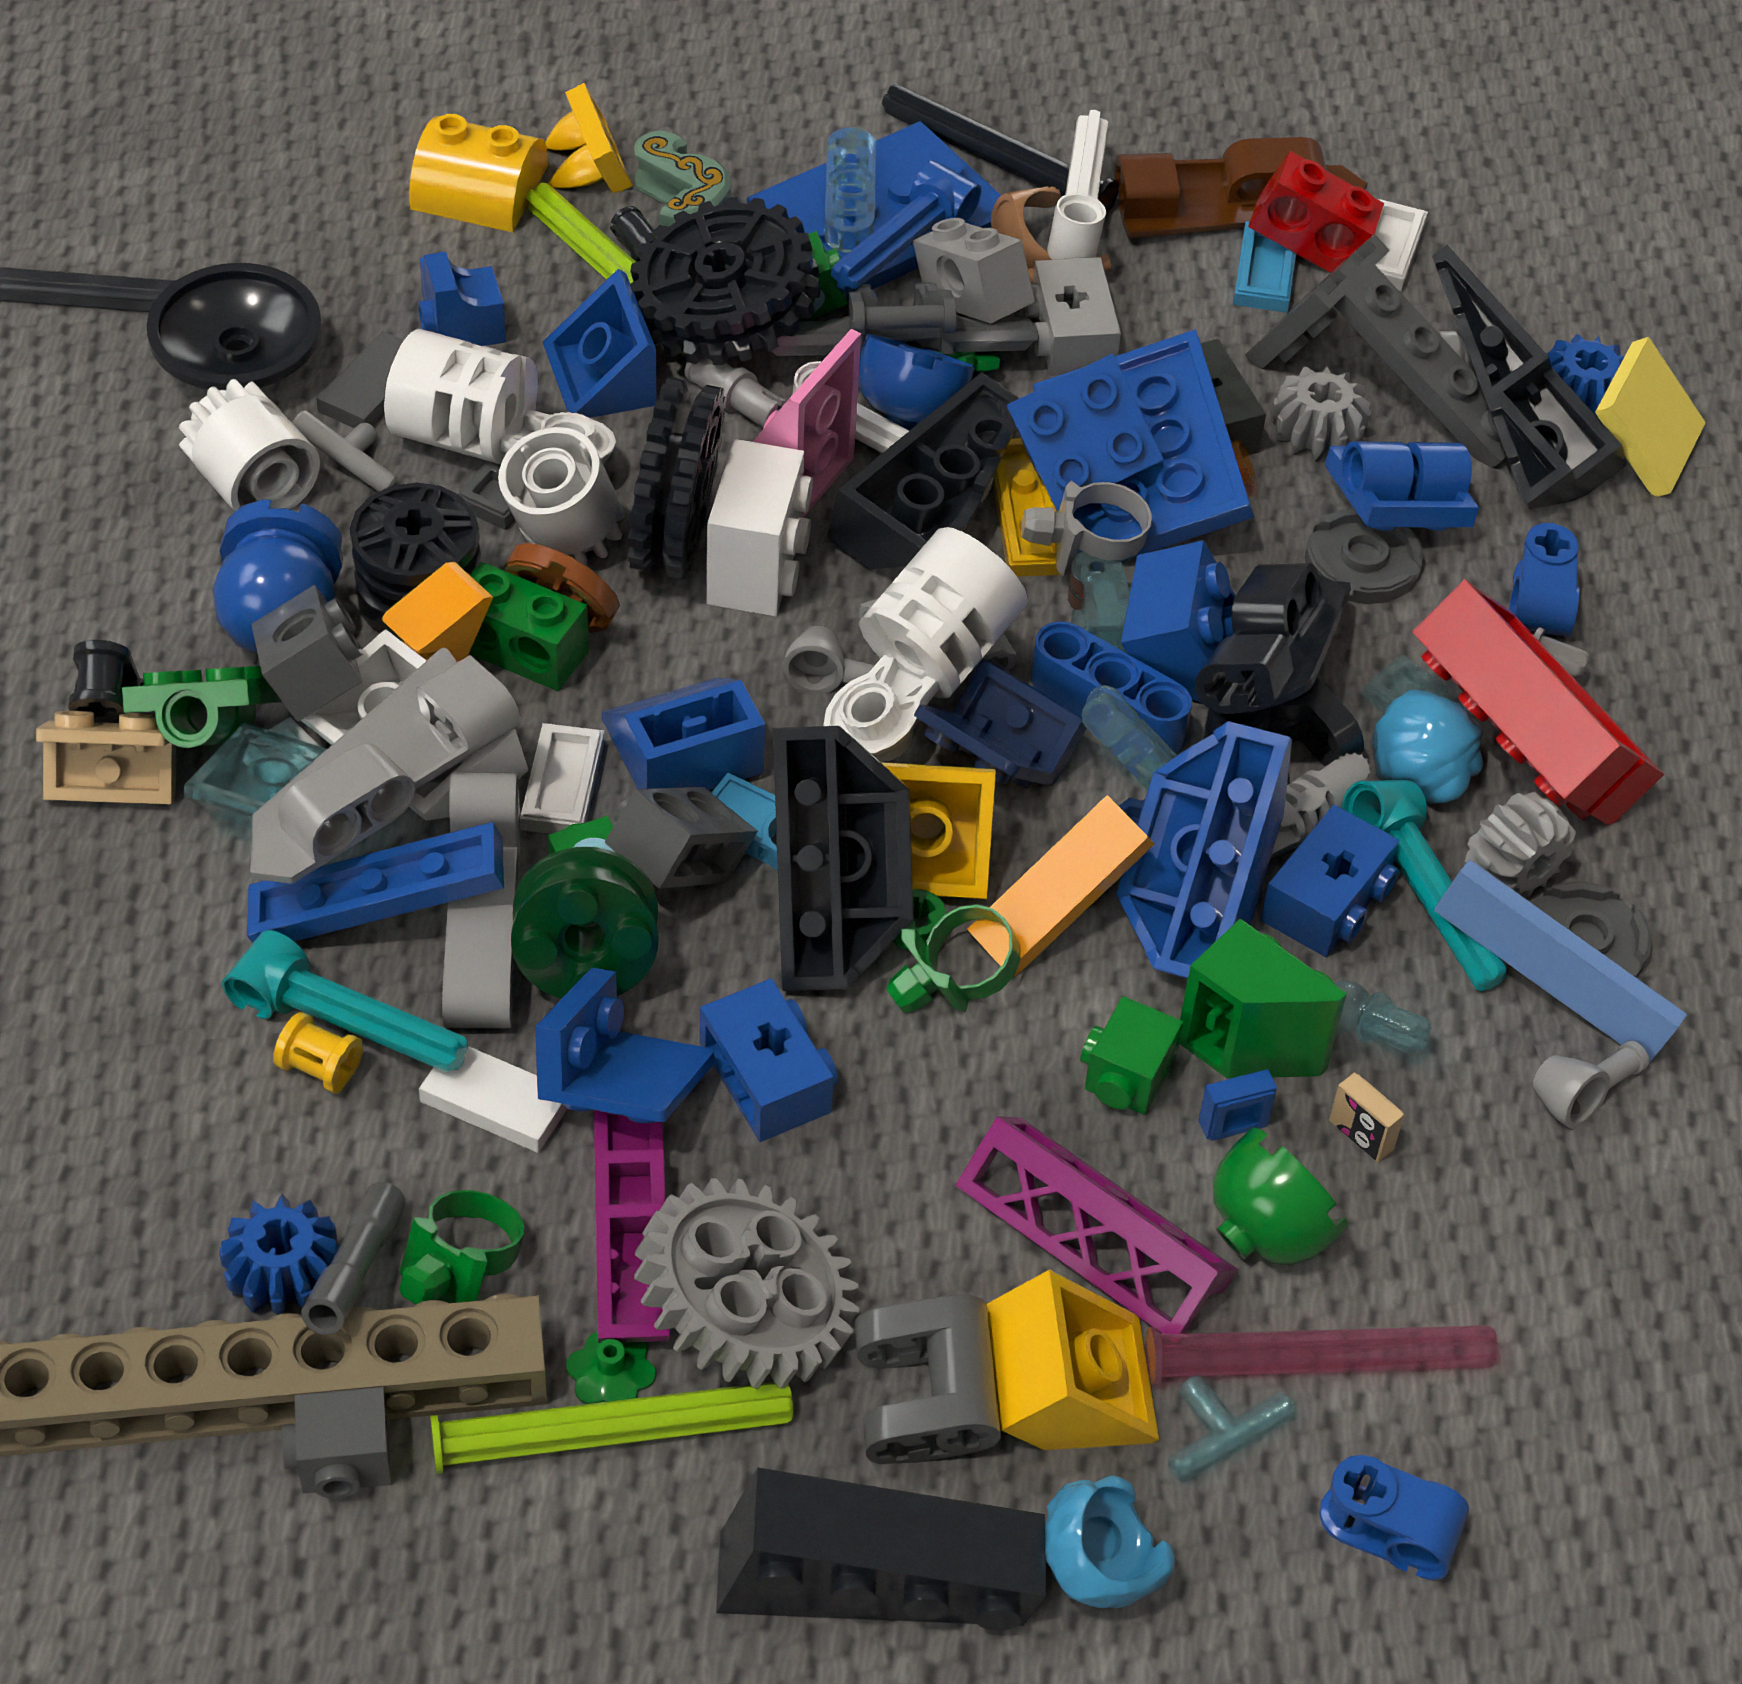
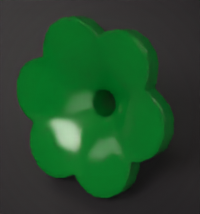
M598 1332L591 1334L585 1342L584 1349L573 1352L566 1361V1371L576 1381L574 1390L579 1401L584 1404L634 1399L637 1398L638 1391L645 1390L653 1385L656 1378L655 1368L646 1359V1344L644 1342L620 1343L615 1339H606L598 1343Z

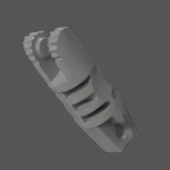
M1347 753L1344 757L1340 756L1322 770H1309L1287 785L1284 815L1270 860L1300 846L1333 804L1342 808L1343 797L1352 784L1358 781L1369 780L1368 776L1371 774L1369 768L1371 765L1367 762L1368 758H1363L1362 754L1357 755L1353 753L1350 755Z

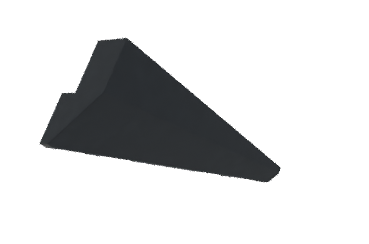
M1448 245L1432 256L1521 496L1527 507L1534 509L1577 500L1588 495L1626 467L1627 463L1622 444L1552 368L1550 357Z

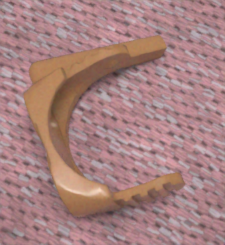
M1046 186L1005 193L997 199L991 213L992 228L996 229L998 233L1022 240L1031 284H1033L1035 261L1052 259L1049 257L1048 251L1042 248L1028 231L1023 211L1024 207L1050 208L1056 206L1062 196L1060 190L1052 186L1051 188ZM1109 254L1096 256L1101 257L1104 271L1111 270Z

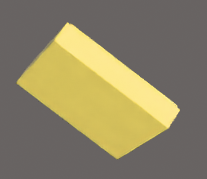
M1649 337L1631 343L1595 411L1603 425L1622 444L1626 459L1647 490L1657 497L1670 494L1706 422Z

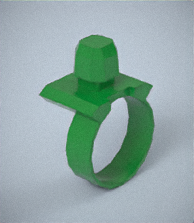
M978 904L960 906L945 914L932 927L926 943L916 930L902 929V941L917 959L918 963L910 969L905 965L890 979L886 990L904 1013L916 1011L933 999L930 995L937 989H940L954 1009L966 1013L969 1000L987 998L997 993L1014 977L1020 963V943L1007 920L993 908ZM987 919L1002 924L1009 933V951L1003 965L993 976L978 984L960 986L955 983L950 975L937 972L938 952L943 940L954 928L968 921Z
M459 1190L450 1191L438 1196L429 1206L427 1218H413L400 1268L402 1280L399 1291L402 1297L415 1305L429 1300L444 1301L448 1304L477 1301L483 1276L497 1275L510 1269L517 1260L524 1236V1222L518 1211L506 1201L484 1192ZM449 1217L482 1218L496 1223L508 1234L512 1244L498 1249L483 1250L465 1247L463 1250H459L448 1245L437 1236L438 1228L435 1222Z

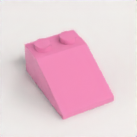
M852 329L810 374L779 411L775 410L769 416L763 430L753 441L804 451L803 476L813 477L812 495L807 513L854 459L861 333ZM802 512V518H804V516L807 513Z

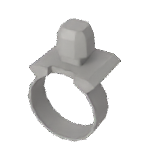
M1071 480L1066 485L1059 512H1055L1054 508L1039 507L1024 510L1021 521V538L1028 542L1047 546L1055 543L1057 571L1064 577L1071 572L1072 562L1076 558L1078 549L1092 557L1107 561L1125 560L1136 555L1145 545L1152 514L1145 500L1126 486L1111 482H1099L1079 487ZM1089 503H1106L1118 506L1132 514L1140 523L1142 533L1130 539L1121 540L1100 537L1085 529L1077 519H1074L1073 513L1077 508Z

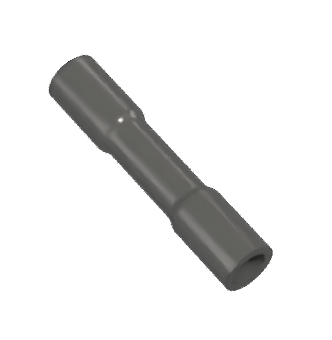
M377 1182L368 1187L348 1224V1233L334 1259L322 1271L304 1304L302 1319L306 1326L315 1333L332 1335L343 1327L362 1290V1281L379 1248L387 1242L404 1210L405 1197L395 1185L388 1182Z

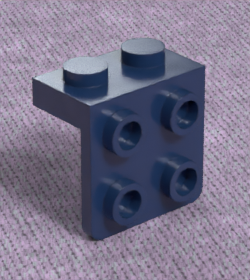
M982 659L953 712L919 704L914 713L916 718L928 725L924 732L927 738L952 752H957L960 749L977 757L974 766L976 768L995 769V780L1007 784L1010 780L1027 789L1032 782L1050 786L1057 782L1091 723L997 664Z

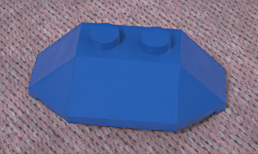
M1228 721L1213 731L1214 734L1191 746L1153 772L1137 826L1152 840L1154 845L1122 875L1116 895L1143 945L1152 967L1156 971L1188 979L1190 965L1239 919L1251 925L1284 815L1292 739L1288 736Z

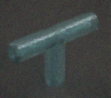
M1193 1376L1187 1379L1180 1388V1395L1210 1433L1169 1456V1471L1176 1480L1181 1482L1192 1478L1293 1418L1295 1407L1292 1400L1286 1394L1278 1392L1241 1415L1234 1417L1202 1376Z

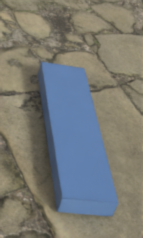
M1470 859L1460 870L1434 908L1436 913L1622 1045L1627 1041H1636L1641 1044L1648 1054L1649 1063L1687 1016L1684 1011Z

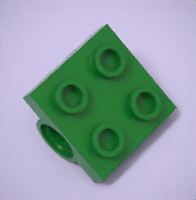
M260 666L205 669L206 682H203L202 670L143 673L144 686L122 687L124 713L155 711L156 723L163 737L170 743L183 748L236 742L244 738L252 729L256 719V704L282 702V700L262 675Z

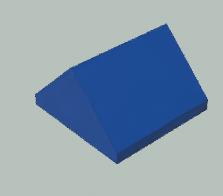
M617 269L542 342L567 411L589 418L652 407L656 403V348L635 294L631 290L628 276L622 270Z

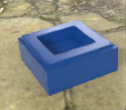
M1268 1069L1205 1086L1198 1122L1206 1139L1214 1141L1248 1132L1252 1127L1258 1129L1267 1127L1277 1091V1086Z

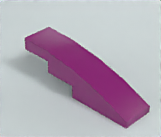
M594 1110L598 1343L606 1339H615L620 1343L670 1341V1329L656 1330L654 1327L655 1322L663 1312L662 1308L644 1306L640 1301L650 1285L643 1284L635 1280L634 1277L643 1262L635 1256L638 1246L645 1237L642 1233L655 1212L659 1211L665 1202L662 1122L637 1123L629 1120L624 1115Z

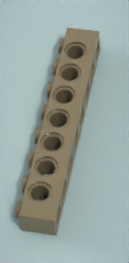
M498 1294L483 1301L450 1304L439 1300H429L418 1303L414 1307L384 1310L354 1307L351 1309L341 1330L332 1335L315 1333L306 1326L302 1315L287 1313L264 1321L230 1323L222 1320H211L200 1323L196 1327L166 1330L136 1327L122 1334L89 1337L79 1334H61L52 1337L50 1340L13 1344L0 1340V1457L282 1430V1425L295 1424V1395L383 1387L388 1420L547 1405L539 1295L519 1297L514 1294ZM475 1347L483 1349L479 1354L472 1356L458 1354L459 1351L465 1348ZM396 1354L411 1356L409 1359L397 1363L385 1361L388 1357ZM323 1361L338 1362L337 1365L328 1369L312 1368ZM259 1367L265 1369L260 1374L254 1376L239 1375L250 1368ZM176 1375H192L189 1379L180 1383L166 1382ZM106 1381L118 1382L113 1387L105 1390H93L95 1386ZM44 1388L36 1395L18 1397L29 1389Z

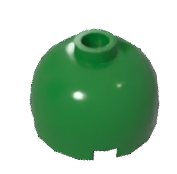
M1252 1127L1231 1147L1220 1161L1213 1180V1202L1224 1220L1216 1231L1226 1244L1243 1259H1246L1254 1251L1273 1264L1292 1266L1309 1261L1333 1244L1348 1229L1349 1223L1346 1217L1331 1220L1327 1213L1337 1203L1326 1189L1283 1146L1272 1155L1260 1146L1259 1143L1268 1134L1261 1129Z

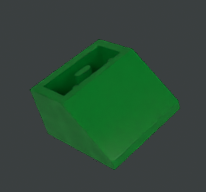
M1239 919L1190 965L1180 1016L1183 1026L1179 1044L1227 1079L1266 1069L1269 1070L1272 1078L1321 1076L1329 1066L1347 992L1339 988L1327 974L1312 969L1283 949L1280 943L1272 936L1260 933Z

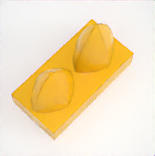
M585 83L565 92L572 111L558 121L545 143L547 149L576 151L561 164L548 184L553 188L560 189L588 186L604 179L612 193L621 192L632 187L633 184L606 119Z

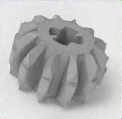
M1328 366L1318 373L1308 367H1303L1299 376H1286L1284 384L1280 387L1278 397L1274 399L1272 416H1274L1273 424L1276 425L1277 440L1291 441L1293 454L1305 448L1311 449L1315 461L1323 451L1327 450L1328 452L1330 446H1347L1352 441H1361L1365 428H1368L1371 415L1369 410L1370 402L1366 400L1367 397L1365 396V386L1351 383L1349 372L1340 375L1331 374Z
M1535 791L1526 795L1517 793L1511 796L1506 805H1495L1493 814L1488 819L1480 821L1481 828L1475 835L1469 838L1467 843L1470 850L1467 852L1465 862L1467 863L1470 859L1523 898H1527L1535 888H1544L1547 880L1553 874L1560 872V864L1572 853L1573 848L1570 844L1574 841L1576 831L1569 824L1568 819L1561 813L1562 811L1549 799H1543Z

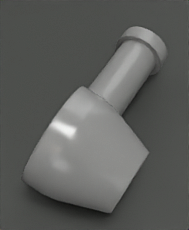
M811 626L805 629L789 646L784 658L783 673L786 680L795 689L828 693L837 688L841 682L849 683L851 680L869 673L875 665L844 658L839 640L831 629L824 626ZM804 674L825 677L819 683L811 684L807 681Z
M1636 1041L1625 1042L1618 1047L1616 1053L1597 1065L1583 1060L1553 1055L1539 1067L1533 1080V1088L1550 1113L1558 1121L1571 1129H1575L1600 1108L1611 1087L1631 1074L1636 1075L1645 1070L1649 1065V1057L1644 1047ZM1577 1099L1580 1105V1113L1570 1114L1574 1101Z

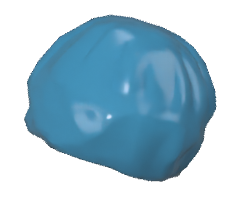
M1409 690L1393 700L1388 705L1384 715L1375 724L1372 743L1375 753L1373 758L1376 776L1381 780H1410L1416 783L1421 788L1429 804L1447 803L1457 800L1469 788L1471 776L1477 775L1484 765L1480 750L1483 730L1473 722L1462 705L1430 691Z
M1109 1475L1095 1482L1079 1480L1065 1484L1047 1505L1045 1554L1046 1562L1051 1567L1054 1581L1060 1585L1064 1594L1069 1599H1074L1080 1603L1097 1608L1129 1606L1139 1599L1158 1591L1166 1585L1169 1577L1173 1574L1176 1561L1173 1547L1168 1542L1163 1540L1154 1548V1536L1141 1522L1133 1504L1136 1499V1491L1129 1481L1121 1477Z

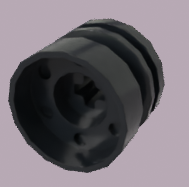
M418 482L390 486L371 495L355 511L349 528L355 567L356 596L360 615L374 631L381 633L386 629L400 641L403 640L382 621L386 611L445 563L455 562L469 575L480 563V535L475 510L461 495L443 486Z

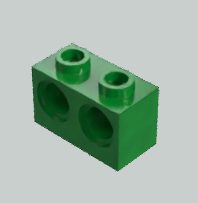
M481 561L470 576L491 594L493 599L469 654L559 692L589 652L588 605Z

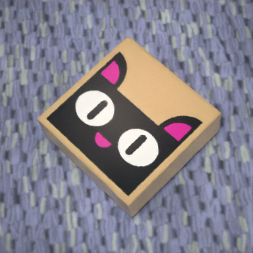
M1354 1072L1338 1085L1329 1121L1379 1163L1394 1151L1404 1114L1364 1078Z

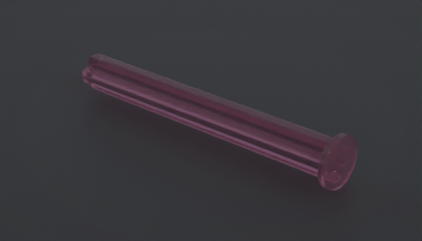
M1488 1325L1160 1334L1157 1327H1149L1146 1333L1145 1356L1150 1384L1159 1385L1162 1377L1491 1367L1495 1364L1498 1356V1342L1494 1328Z

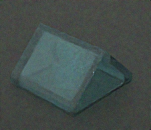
M243 723L184 785V796L212 816L252 828V815L327 749Z

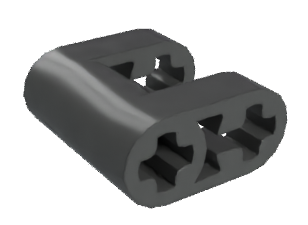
M968 1294L945 1295L879 1307L858 1316L855 1320L858 1360L864 1365L883 1369L929 1362L932 1397L888 1404L866 1413L863 1417L866 1457L871 1462L877 1464L918 1463L979 1452L999 1442L1001 1432L987 1304L982 1298Z

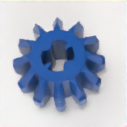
M1575 334L1571 342L1556 340L1554 347L1550 352L1546 353L1550 357L1552 368L1598 418L1595 411L1625 357L1620 355V345L1606 346L1601 344L1599 336L1594 341H1586L1578 334Z
M283 1193L274 1208L265 1209L253 1200L249 1209L251 1219L231 1217L230 1226L228 1227L229 1239L221 1241L219 1255L221 1265L226 1269L224 1272L226 1286L231 1291L232 1296L243 1294L244 1303L249 1307L251 1313L264 1306L268 1300L271 1301L272 1311L276 1315L284 1314L287 1308L286 1302L296 1300V1303L303 1308L322 1271L331 1264L340 1248V1245L336 1242V1226L331 1221L330 1216L318 1217L317 1207L313 1205L310 1199L294 1209L290 1207V1201Z

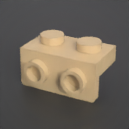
M58 711L54 713V721H47L36 728V741L43 742V800L172 804L175 802L176 745L163 737L158 729L155 714L126 713L119 715V723L94 722L93 712Z

